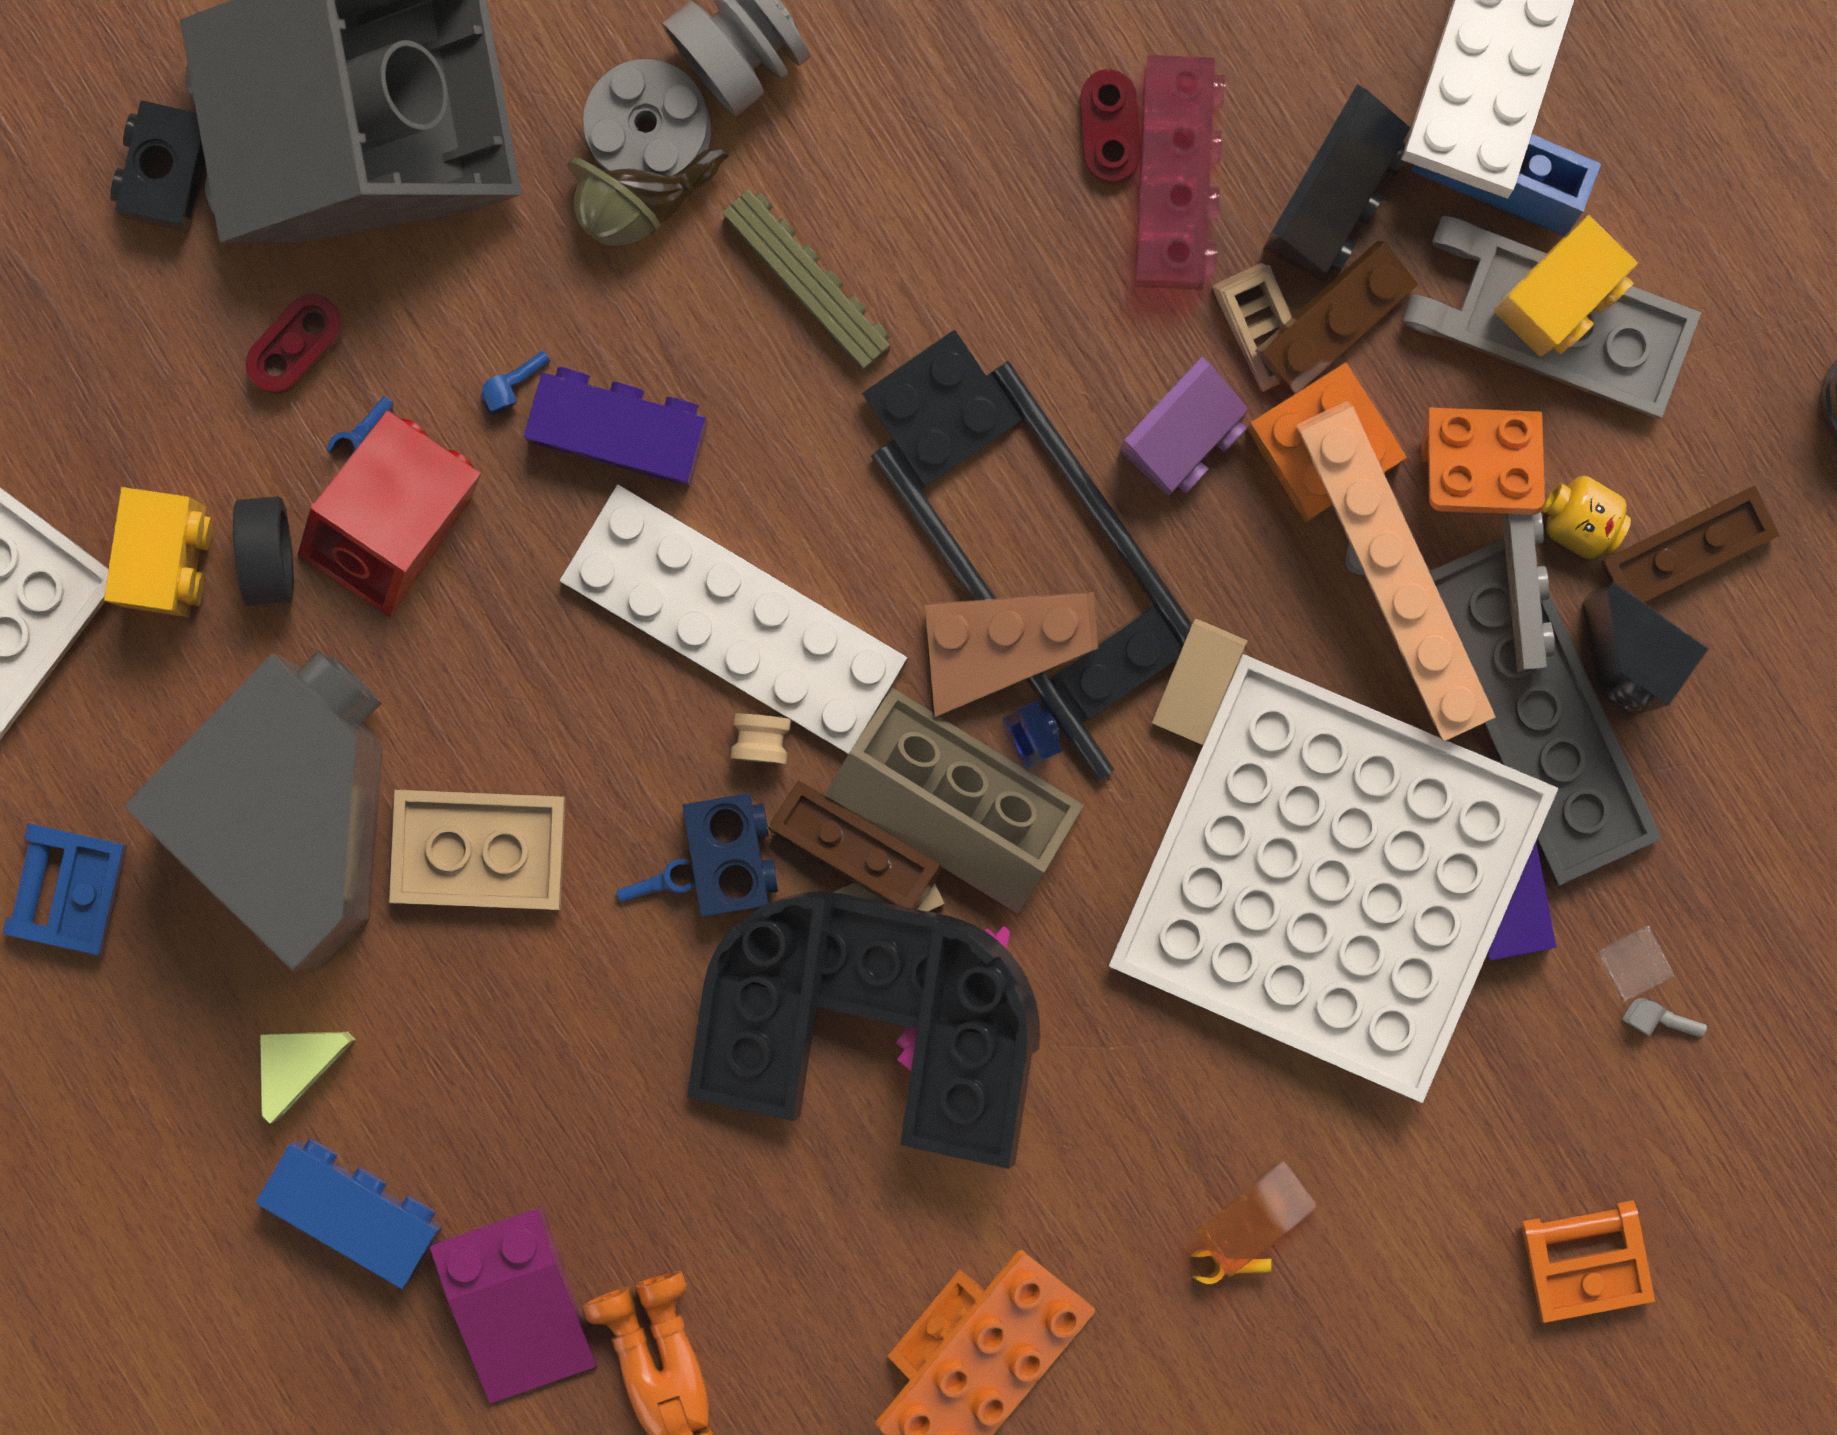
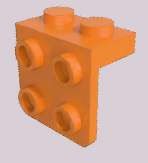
M1428 408L1421 442L1422 462H1428L1429 503L1433 509L1446 512L1535 515L1542 511L1545 503L1542 412Z

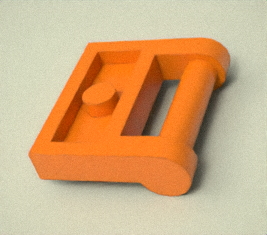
M1634 1200L1616 1203V1209L1545 1223H1541L1539 1218L1522 1221L1524 1243L1529 1257L1540 1319L1543 1323L1655 1302L1639 1215ZM1621 1231L1624 1243L1623 1248L1549 1262L1546 1245Z

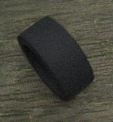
M275 496L236 500L233 508V543L237 578L244 604L247 606L290 603L294 592V566L290 527L283 499Z

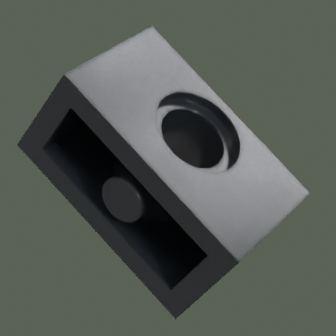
M140 100L138 113H130L126 121L123 145L129 147L125 168H117L115 171L110 199L117 202L115 210L126 219L190 233L206 165L197 113ZM162 152L171 154L173 158L171 171L160 179L149 178L147 175V164L150 158Z

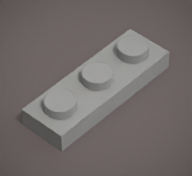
M1541 512L1535 515L1502 514L1517 672L1541 670L1547 667L1546 657L1554 656L1555 652L1551 622L1543 623L1541 600L1549 599L1548 574L1545 566L1537 567L1535 544L1543 543L1544 539Z

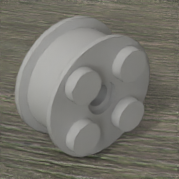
M638 59L620 64L599 79L586 101L583 115L585 138L597 163L604 172L632 168L665 176H674L684 170L698 154L708 150L711 138V122L702 94L694 81L686 73L667 62L653 59ZM644 121H656V127L651 132L644 133L639 131V127Z

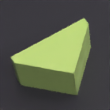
M349 1032L269 1033L260 1035L262 1116L270 1124L277 1122L356 1039Z

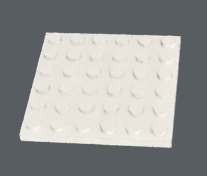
M1242 654L1109 967L1423 1103L1558 788L1449 741H1443L1442 738Z

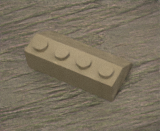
M893 687L849 752L825 794L866 821L939 863L947 871L1017 914L1043 876L1084 806L940 716L935 717L932 711Z

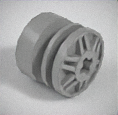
M690 0L666 19L662 26L680 54L705 86L730 114L735 117L764 95L761 82L754 72V69L762 64L771 74L781 80L788 76V70L776 53L779 49L798 66L810 58V53L801 39L795 20L780 0H713L719 11L712 16Z

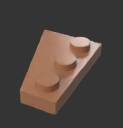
M1094 592L943 602L925 605L935 717L1098 649Z

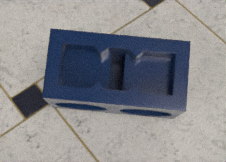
M747 793L682 804L701 917L757 908L769 904L768 894L779 891L773 859L762 860L759 838L769 837L764 803L753 805L752 794ZM724 810L737 812L743 820L742 834L737 840L730 843L718 841L711 829L714 817ZM736 865L745 867L751 873L753 879L751 891L740 899L730 898L723 892L721 887V877L725 870Z

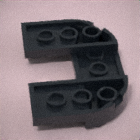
M828 891L797 893L764 905L748 915L738 925L733 926L724 936L710 960L705 975L687 1098L790 1121L798 1119L801 1116L816 1007L917 1029L900 1145L1005 1169H1010L1015 1165L1032 1054L1039 1050L1040 1019L1035 996L1027 976L1012 954L993 936L976 925L955 917Z

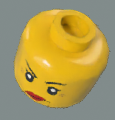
M1585 475L1573 479L1566 486L1558 483L1547 496L1543 507V512L1548 514L1546 523L1547 535L1553 541L1588 560L1596 558L1602 553L1607 556L1611 555L1625 538L1631 523V518L1626 515L1627 504L1625 499Z

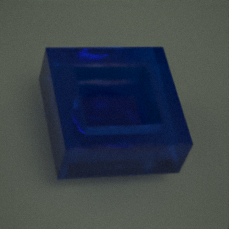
M1038 700L1003 718L1027 769L1062 752L1058 743L1060 741L1058 725L1048 711H1042Z

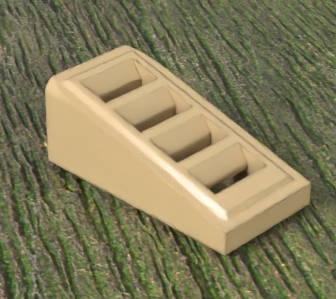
M1260 263L1214 284L1212 288L1260 390L1264 392L1280 383L1269 368H1265L1263 361L1255 352L1258 347H1256L1253 339L1278 327L1281 328L1292 316L1271 267ZM1258 285L1260 286L1263 294L1238 305L1235 296ZM1268 306L1270 307L1273 315L1247 326L1245 317Z

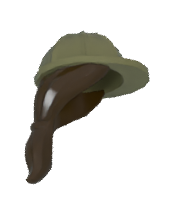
M721 148L704 150L684 170L674 176H665L632 168L603 172L581 158L572 157L567 167L579 181L574 195V211L577 220L584 231L601 244L621 246L637 242L649 233L654 234L661 226L660 223L668 220L687 196H691L694 190L708 184L717 173L723 160L729 157V154L725 149Z

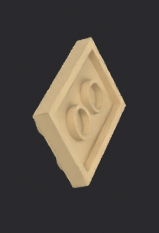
M394 790L389 903L561 910L566 797Z

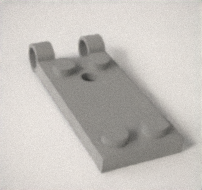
M1441 216L1431 244L1444 252L1466 259H1473L1478 261L1460 310L1428 297L1412 295L1402 320L1403 324L1422 333L1456 342L1659 420L1663 417L1701 312L1631 286L1611 307H1607L1601 314L1593 309L1587 315L1594 324L1572 347H1568L1562 354H1559L1553 348L1542 357H1539L1492 310L1547 253L1486 231L1466 221L1449 216Z

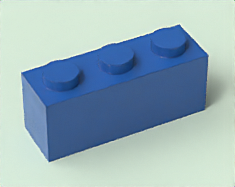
M1531 134L1514 190L1508 199L1414 164L1411 172L1561 236H1565L1585 209L1601 163Z
M309 1138L305 1145L298 1141L290 1143L255 1203L397 1287L404 1289L408 1286L428 1253L429 1246L433 1244L443 1227L432 1220L436 1211L408 1195L402 1203L383 1191L387 1185L383 1179L361 1167H357L354 1174L334 1163L338 1154L314 1139Z

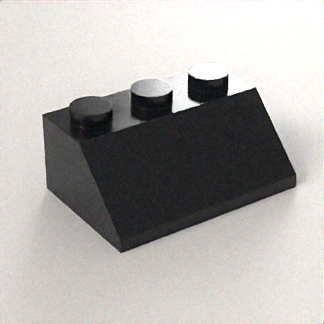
M1357 84L1263 248L1320 281L1323 280L1329 268L1340 273L1356 245L1348 240L1347 237L1357 220L1368 225L1384 195L1375 191L1385 171L1396 176L1404 163V160H1401L1406 146L1403 140L1411 127L1367 89Z
M1615 582L1590 592L1583 601L1596 681L1607 688L1603 696L1628 714H1632L1634 710L1644 713L1669 706L1709 649Z

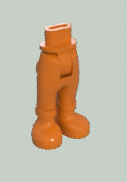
M682 1271L658 1275L635 1285L640 1302L651 1321L649 1327L659 1350L663 1365L661 1371L657 1370L646 1343L647 1338L644 1329L639 1325L635 1302L629 1286L598 1296L582 1305L585 1319L589 1323L607 1325L615 1334L611 1341L615 1352H618L625 1388L634 1412L648 1435H714L709 1427V1403L701 1369L685 1334L682 1316L675 1313L676 1301L684 1294L687 1286Z

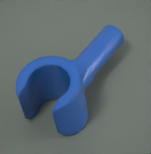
M543 350L514 371L494 376L485 382L481 397L489 414L499 413L517 404L511 387L520 384L551 362Z
M383 396L352 431L340 432L331 437L327 451L329 453L334 452L345 438L353 442L356 451L386 411H389L394 404L387 397Z
M675 859L664 867L661 874L652 876L651 879L617 889L620 902L623 903L664 890L681 894L692 889L695 882L679 887L673 884L670 879V872L673 867L688 864L690 861Z

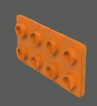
M1023 1250L1016 1252L986 1290L959 1269L888 1354L887 1357L910 1381L877 1419L876 1427L885 1435H994L1093 1316L1095 1308Z

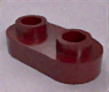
M1104 69L1092 74L1085 81L1081 90L1080 111L1084 162L1087 170L1095 179L1106 184H1117L1129 179L1134 174L1141 157L1137 94L1135 86L1128 76L1117 70ZM1104 88H1112L1117 91L1119 101L1113 106H1105L1099 101L1098 93ZM1110 143L1119 145L1123 150V157L1117 162L1106 160L1102 154L1104 146Z
M307 294L295 299L249 349L246 356V371L250 380L261 390L271 394H282L295 388L340 338L343 321L338 308L329 299L318 294ZM313 315H319L323 317L325 322L323 330L318 334H308L305 330L307 319ZM276 356L284 357L286 360L285 371L278 376L270 375L267 370L269 360Z

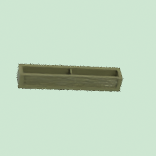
M749 189L746 190L722 212L723 217L865 372L890 349V344L887 340L891 336L877 321L872 325L863 316L867 311L866 308L854 295L848 299L840 290L843 283L830 269L824 273L816 264L820 258L808 244L801 247L794 240L793 236L796 234V231L783 217L779 221L774 218L769 212L773 208L770 202L760 192L754 196Z

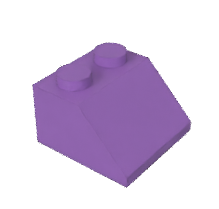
M1201 357L1127 436L1120 448V452L1168 497L1177 487L1188 493L1209 470L1202 463V460L1216 445L1225 453L1247 429L1240 420L1246 414L1248 408L1213 366Z

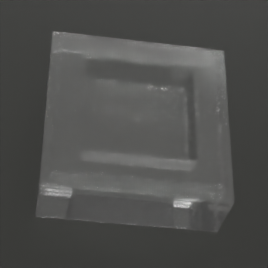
M1645 925L1596 951L1621 1000L1624 1002L1675 976L1649 925Z

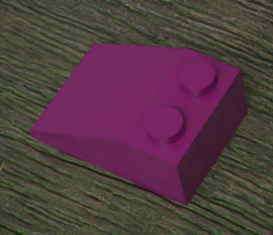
M543 1205L442 1239L429 1246L448 1303L489 1403L598 1366Z

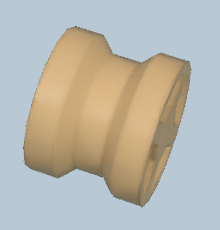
M735 713L734 726L738 729L739 734L738 742L731 747L730 759L787 764L788 753L783 748V738L790 731L791 719Z

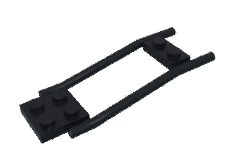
M954 329L861 393L892 438L891 442L870 456L969 599H997L921 489L1016 425L1020 420H1023L1153 605L1152 607L1144 610L1098 642V649L1075 658L1052 676L1048 671H1044L1026 679L1097 782L1108 776L1115 769L1084 725V722L1090 720L1177 660L1193 623L1040 407L1010 361H1006L986 375Z

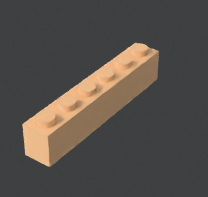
M1346 401L1297 424L1296 427L1442 740L1446 741L1496 718L1354 407Z

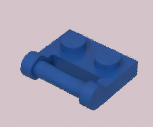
M27 823L24 840L29 841L12 917H6L2 934L94 955H102L127 845ZM53 846L64 849L48 924L43 925L35 923L34 918L50 848Z

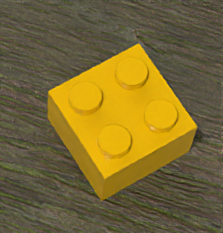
M1588 215L1572 228L1492 311L1539 357H1542L1553 348L1559 354H1562L1592 327L1594 323L1587 315L1593 309L1601 314L1607 307H1611L1633 285V282L1626 275L1638 262Z
M121 487L104 601L123 608L190 617L191 605H200L204 589V573L197 572L200 550L209 549L212 537L213 518L205 516L207 507L186 496Z

